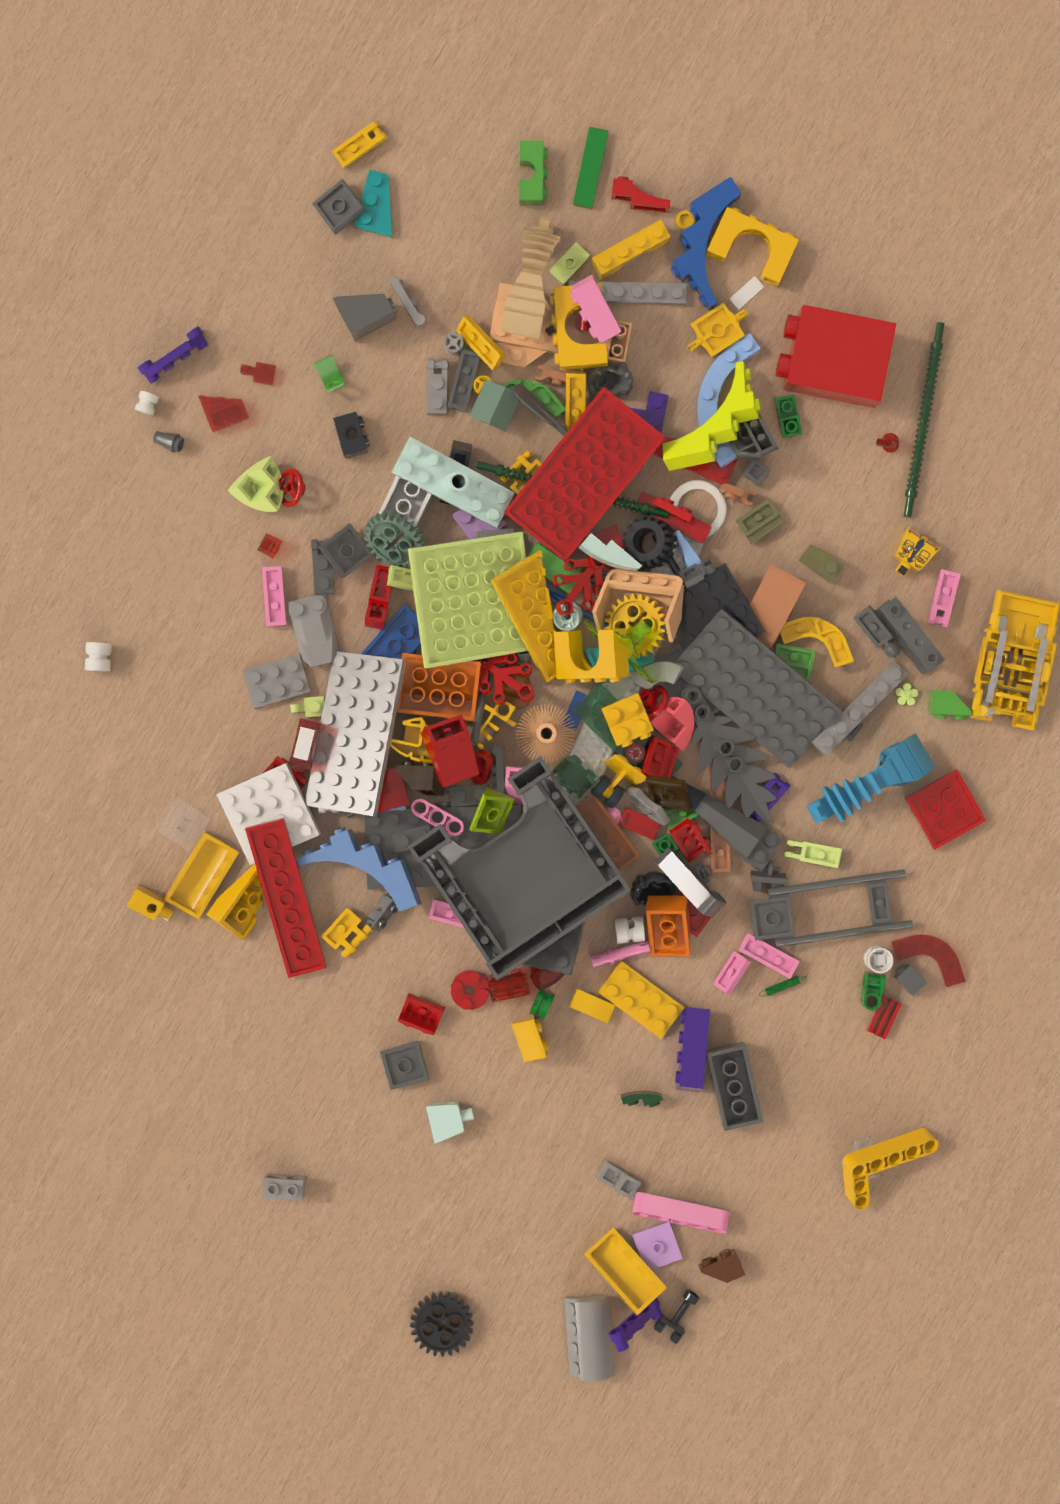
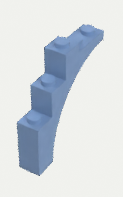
M344 827L334 831L335 835L329 837L331 843L327 842L320 845V850L313 852V849L302 852V857L297 858L299 866L313 862L334 861L358 867L373 876L384 886L393 898L399 912L422 903L405 859L399 860L397 857L387 861L388 865H386L379 844L372 845L370 842L360 846V850L352 829L346 830Z

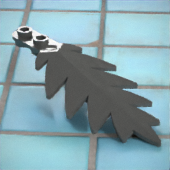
M693 685L685 687L681 697L687 700L692 707L694 722L697 725L693 735V743L696 744L701 739L698 758L699 772L703 773L713 760L710 781L711 792L715 793L726 778V807L730 808L738 796L741 795L744 816L749 818L753 811H755L759 817L770 824L771 816L766 803L776 800V797L755 783L775 779L776 776L764 769L746 764L767 759L769 756L749 747L735 745L753 740L756 736L738 728L722 725L731 722V719L725 716H714L698 687ZM689 692H693V697L689 699ZM701 708L702 714L698 715L697 711Z

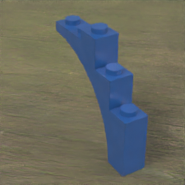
M731 177L690 203L689 212L694 220L697 219L698 221L681 232L680 242L684 249L689 250L674 259L670 269L676 279L679 278L681 282L689 278V286L693 291L696 290L700 296L698 299L704 308L707 306L709 311L716 307L717 300L710 289L706 274V246L710 232L719 217L725 212L727 207L740 199L741 192Z

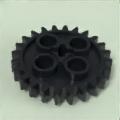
M440 1291L439 1296L436 1297L435 1293L432 1292L431 1299L425 1296V1303L419 1300L418 1305L420 1308L414 1307L413 1311L416 1314L411 1315L410 1319L415 1322H411L410 1327L415 1329L411 1331V1335H417L414 1342L421 1341L419 1348L422 1349L426 1346L427 1354L433 1350L434 1356L437 1355V1352H440L441 1356L444 1357L447 1351L452 1356L453 1349L458 1353L460 1350L459 1345L465 1348L466 1343L464 1340L470 1341L471 1337L468 1334L473 1333V1329L469 1326H473L474 1321L468 1319L473 1317V1313H467L470 1306L463 1307L464 1299L458 1302L457 1294L450 1298V1292L443 1296V1292ZM440 1307L443 1313L435 1314L433 1308ZM457 1316L461 1321L454 1324L450 1321V1318ZM444 1321L445 1325L439 1327V1323ZM426 1324H430L434 1330L428 1332L423 1327ZM449 1334L451 1336V1339L449 1341L442 1340L441 1335Z

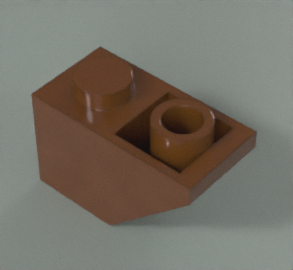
M725 1249L719 1253V1256L714 1258L707 1257L698 1264L701 1273L726 1283L745 1276L735 1249Z

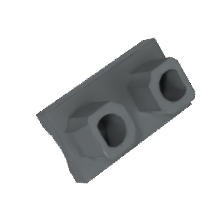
M769 860L762 872L750 871L753 891H764V883H771V888L784 887V885H787L788 880L786 874L779 873L780 867H774L773 861Z

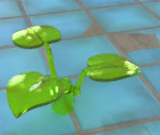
M588 618L584 620L585 626L592 636L598 640V631L590 626ZM640 620L634 627L630 626L626 630V634L630 633L628 636L615 631L614 634L617 639L633 654L631 659H628L631 668L646 681L655 683L657 680L650 679L635 660V657L639 656L638 652L645 642V638L652 632L651 628L643 620ZM634 642L636 644L639 642L637 648H635Z

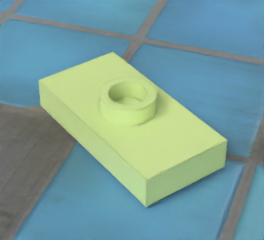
M575 243L551 268L549 273L564 286L590 258V255L578 243Z
M391 565L389 567L387 585L414 591L411 569Z

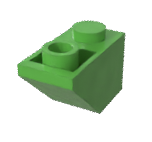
M931 690L929 693V714H933L934 718L946 719V715H954V719L966 720V716H972V711L953 691Z

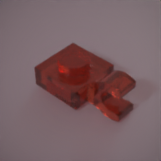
M256 362V367L241 364L240 372L242 375L254 376V383L273 386L276 365Z

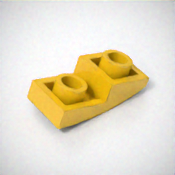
M576 989L569 1007L608 1024L615 1005Z

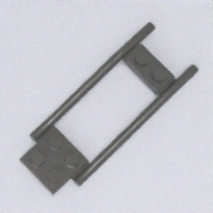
M905 869L769 888V898L750 901L755 941L775 938L776 947L913 928L912 920L892 923L886 882L887 879L906 877ZM867 883L872 925L795 937L789 894Z

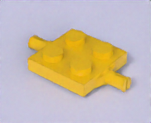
M722 303L691 323L690 326L695 332L697 339L687 345L692 352L702 346L706 349L709 356L713 358L743 338L745 335L738 321L748 316L747 312H745L746 310L743 309L734 315Z

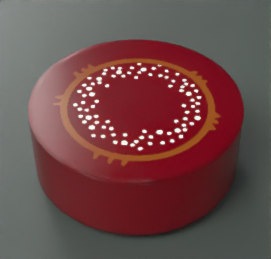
M632 743L626 747L625 756L630 762L639 763L645 757V749L638 743Z

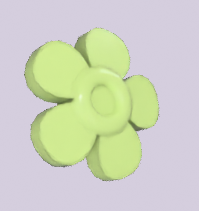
M905 683L903 689L897 688L895 691L897 696H901L897 699V702L900 705L905 703L909 706L913 705L915 699L912 697H916L918 691L916 689L911 690V685Z

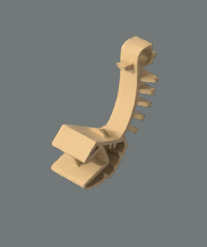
M541 216L540 222H535L533 230L523 229L522 231L523 271H521L506 297L500 328L501 332L540 339L546 315L542 274L546 268V262L550 259L551 253L554 252V247L561 240V236L553 234L555 225L549 224L550 218Z

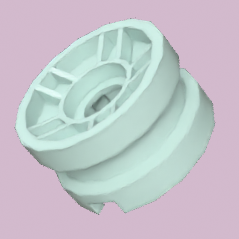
M573 601L574 609L570 614V619H568L567 615H559L555 609L553 613L555 625L564 631H571L576 628L583 618V610L580 605L578 606ZM561 605L562 611H565L564 605Z

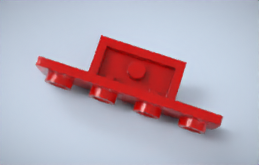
M643 491L636 502L640 501L641 504L644 502L649 503L652 507L668 511L667 518L647 514V516H652L668 523L670 528L676 531L679 530L682 534L702 544L712 528L711 525L695 518L691 514L692 510L684 506L678 508L673 505L674 501L666 497L662 500Z

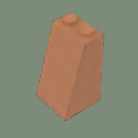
M772 564L750 603L765 630L757 638L770 649L776 643L806 588V582Z

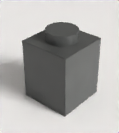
M908 963L906 965L902 964L895 971L896 975L894 978L912 996L927 983Z

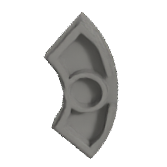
M673 661L655 662L641 669L633 681L648 690H652L659 682L675 684L684 666Z
M628 786L625 789V794L638 809L640 808L644 813L648 814L650 819L662 825H667L670 822L662 806L651 801L640 788Z

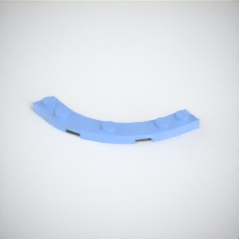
M750 333L724 350L707 371L698 397L697 414L699 427L705 424L717 412L721 388L725 380L735 370L736 363L745 362L761 351V348ZM729 442L716 444L717 453H715V460L721 468L738 458Z

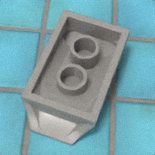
M314 595L288 602L289 614L301 660L310 667L333 662L336 651L339 652L340 649L327 595Z

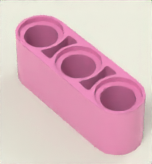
M417 799L412 803V812L435 827L441 824L452 836H458L464 831V823L461 819L426 799ZM418 802H423L426 805L424 813L416 811L415 806ZM435 812L443 814L442 822L437 823L433 820ZM453 821L460 823L461 829L459 832L451 831L450 824Z

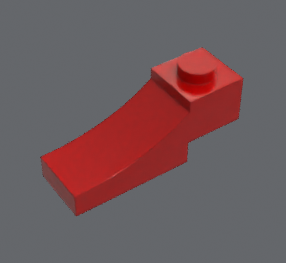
M619 176L617 179L613 178L611 199L631 201L630 209L669 213L671 200L658 198L641 191L633 185V180H629L628 177Z
M376 565L365 615V627L384 630L392 592V586L387 585L388 566Z

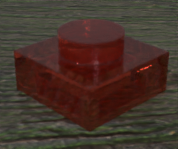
M266 533L258 551L274 558L275 554L279 551L282 541Z

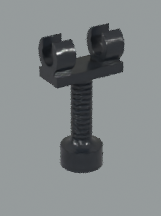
M687 1289L683 1294L684 1301L672 1319L663 1315L654 1325V1330L659 1333L662 1332L666 1324L673 1328L674 1332L670 1339L675 1344L680 1341L685 1333V1329L678 1325L679 1321L687 1311V1308L691 1304L696 1305L700 1299L690 1289Z

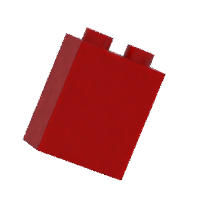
M802 305L797 316L791 314L787 316L783 338L792 339L790 355L780 353L775 376L785 378L783 390L875 408L882 399L897 323Z

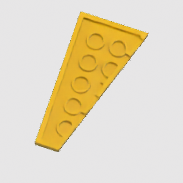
M538 550L490 581L544 682L548 683L557 677L554 632H556V629H554L552 620L554 617L549 589L546 586V572L542 563V550Z

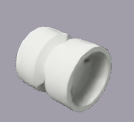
M86 642L85 651L89 657L85 659V670L110 672L111 660L107 656L111 655L112 644Z
M634 916L630 920H627L626 917L615 918L617 944L628 943L629 940H633V942L645 941L642 916Z
M874 945L869 947L864 953V963L872 971L885 973L891 969L893 956L887 949Z

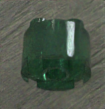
M575 754L573 756L567 755L552 770V773H556V778L561 786L569 794L572 792L577 794L574 798L579 800L595 784L594 779L597 776L589 768L586 770L581 765L583 762Z

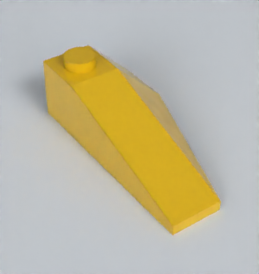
M255 864L217 898L206 914L241 940L246 938L255 925L257 919L255 917L258 907H261L263 904L261 899L264 893Z

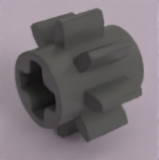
M700 863L691 867L705 884L710 882L708 877L712 876L708 866L704 867Z

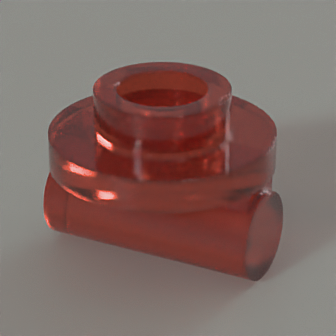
M887 433L883 436V439H877L876 445L883 447L886 452L892 453L898 449L899 439L896 434Z

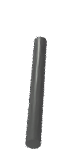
M488 686L483 687L482 690H487ZM480 691L471 735L472 745H477L479 741L487 695H483Z

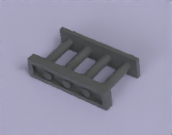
M897 597L891 601L888 600L875 610L894 634L893 639L920 674H923L925 671H932L945 661L944 657Z

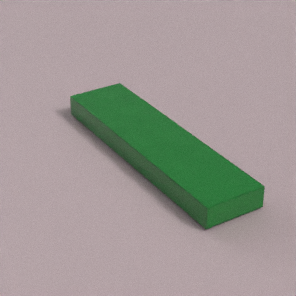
M589 127L573 201L574 206L593 208L608 130Z

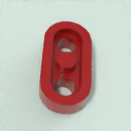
M481 749L475 753L479 775L470 778L477 785H483L489 780L493 765L492 755L488 751Z

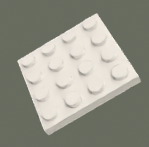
M288 762L216 794L250 865L255 862L245 831L246 827L284 817L292 846L321 834L309 807L305 804V798Z

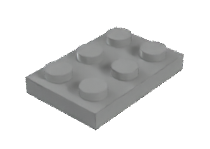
M300 654L243 671L254 709L311 692Z

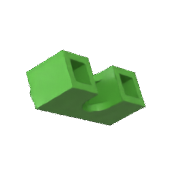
M520 141V166L531 167L535 174L529 180H519V205H543V199H547V187H543V179H547V167H543V162L547 160L548 147H544V141Z

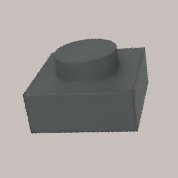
M755 458L742 475L758 486L770 469Z

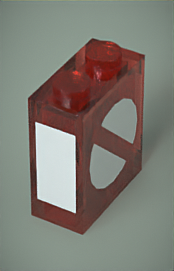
M300 718L289 765L293 766V770L307 772V769L312 768L322 723Z

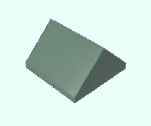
M485 379L469 416L506 432L519 400L515 397L512 390Z

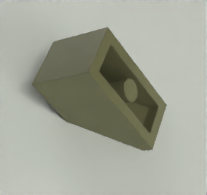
M811 544L798 560L828 583H832L845 566L830 554Z

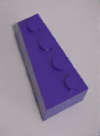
M686 1007L685 1011L681 1012L680 1023L683 1024V1030L679 1031L678 1038L681 1048L677 1052L679 1067L675 1073L676 1090L691 1092L703 1090L710 1009Z

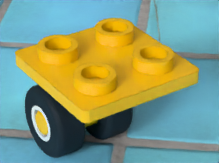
M615 754L605 759L603 764L614 771L616 775L612 781L606 775H601L594 783L590 793L596 798H599L601 795L605 796V805L613 808L625 793V789L617 785L622 778L635 786L644 782L647 776L641 773L642 770L640 768L630 765L624 756Z

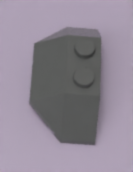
M760 413L759 419L739 423L737 440L729 441L736 457L761 458L779 449Z

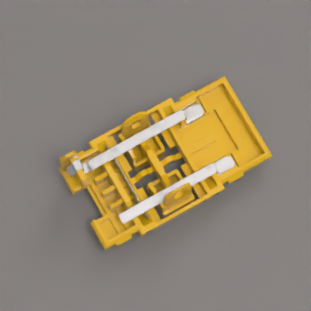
M1002 590L996 591L992 609L993 613H991L989 621L990 626L984 630L987 634L986 637H983L974 679L976 687L972 688L975 698L973 699V711L970 718L990 722L993 715L1005 714L1013 716L1011 727L1035 730L1039 717V706L1043 707L1045 704L1057 643H1053V638H1055L1060 603ZM987 647L997 649V651H991L986 649ZM1011 647L1014 648L1012 664L1006 663L1008 654L1003 653L1004 651L1010 652ZM1019 649L1023 650L1022 655L1037 658V660L1023 657L1020 658L1019 665H1016V662L1018 660ZM1005 669H1010V677L1006 686L1003 685L1004 681L998 678H1003ZM1017 671L1016 682L1029 684L1032 687L1022 684H1016V687H1011L1014 672Z

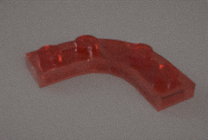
M916 934L891 941L897 961L916 955H927L937 962L945 987L965 982L956 953L941 939L931 935Z

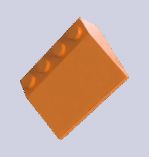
M402 653V659L406 661L397 712L452 718L462 714L464 720L474 721L481 662L466 661L424 668L422 655Z

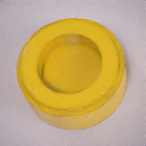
M683 210L677 214L675 223L677 228L683 231L694 224L695 220L688 210Z

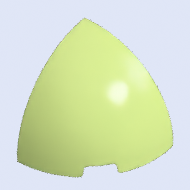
M269 456L247 469L228 489L229 493L253 509L264 512L278 511L283 499V490H280L279 479L281 478V473L274 459Z

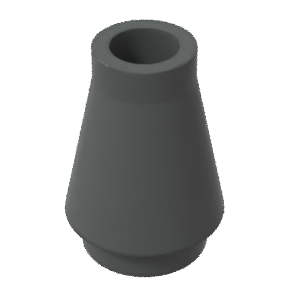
M156 431L154 434L153 442L173 453L180 452L184 446V438L180 434Z

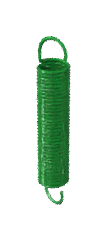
M797 975L765 988L763 991H766L767 996L776 994L800 984V978Z

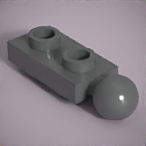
M871 605L854 617V620L877 648L884 645V652L890 658L899 655V645L890 641L894 634Z

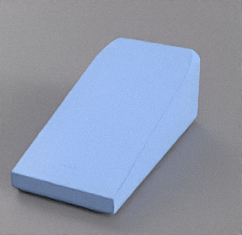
M677 530L674 536L677 538V544L685 567L688 568L695 563L697 566L700 565L702 561L681 532Z

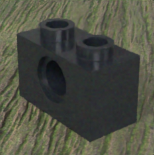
M356 412L333 418L345 459L368 453L367 447L370 446L367 435L363 436L361 428L365 426L362 416L358 417ZM356 430L358 432L357 437L349 439L347 437L349 431Z

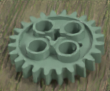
M383 511L381 515L377 513L375 516H372L366 524L364 531L366 535L364 540L368 541L366 546L372 547L370 553H376V559L382 558L383 564L388 561L390 566L396 564L398 567L402 565L404 568H407L408 565L410 566L408 548L424 546L426 540L421 539L424 534L417 532L420 527H414V521L408 522L407 516L401 518L400 513L394 516L392 511L388 515ZM401 531L404 532L400 536V538L396 539V541L392 544L390 548H386L389 545V543L394 541V539Z

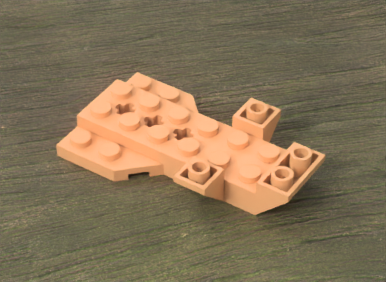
M500 283L490 338L505 353L501 364L526 368L546 353H558V345H554L553 334L548 336V332H545L549 328H554V331L557 333L556 325H552L551 313H555V311L552 310L546 300V315L540 339L500 331L505 300L513 286ZM582 309L576 310L574 314L569 315L565 322V331L571 340L583 345L600 343L598 338L593 339L590 331L580 332L576 329L574 320ZM617 321L622 332L602 342L606 343L608 363H625L632 323ZM584 369L563 370V372H583V371H584Z

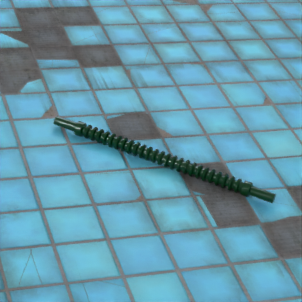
M937 322L934 342H931L930 346L932 351L929 352L931 357L928 358L930 360L928 363L929 368L926 369L928 371L926 374L927 379H925L927 384L924 385V388H926L923 390L925 395L922 396L924 401H921L923 406L920 407L922 412L919 413L921 418H918V421H920L917 424L919 429H916L918 432L915 435L917 440L914 441L916 443L913 446L915 451L912 452L914 454L911 457L913 462L910 463L912 468H909L911 471L908 474L910 479L907 480L909 484L906 485L908 489L905 491V497L907 498L903 516L909 518L912 515L914 498H917L918 494L916 489L919 488L917 483L920 482L918 480L920 477L919 472L922 471L920 469L922 466L921 461H923L921 456L924 455L922 452L925 450L923 445L926 444L924 439H927L925 434L928 433V430L926 428L929 427L927 423L930 422V419L928 417L931 416L929 411H932V408H930L933 405L931 400L934 399L932 397L935 394L933 389L936 388L934 386L937 383L935 378L938 377L936 375L939 372L937 367L940 366L938 361L941 360L939 356L942 355L940 351L943 349V343L941 342L945 325L942 322Z
M478 461L476 466L477 469L495 473V476L502 477L503 475L505 478L510 477V480L515 478L516 481L519 479L522 483L523 481L527 483L533 476L531 472L526 474V471L520 472V469L515 471V468L511 470L509 466L504 468V465L501 464L496 466ZM619 496L612 503L614 507L618 505L620 509L625 507V510L629 508L630 511L636 510V513L640 511L643 515L651 514L667 518L669 513L666 510L652 507L649 503L644 502L641 504L640 501L636 503L635 500L630 501L629 498L625 500L624 497L619 498Z

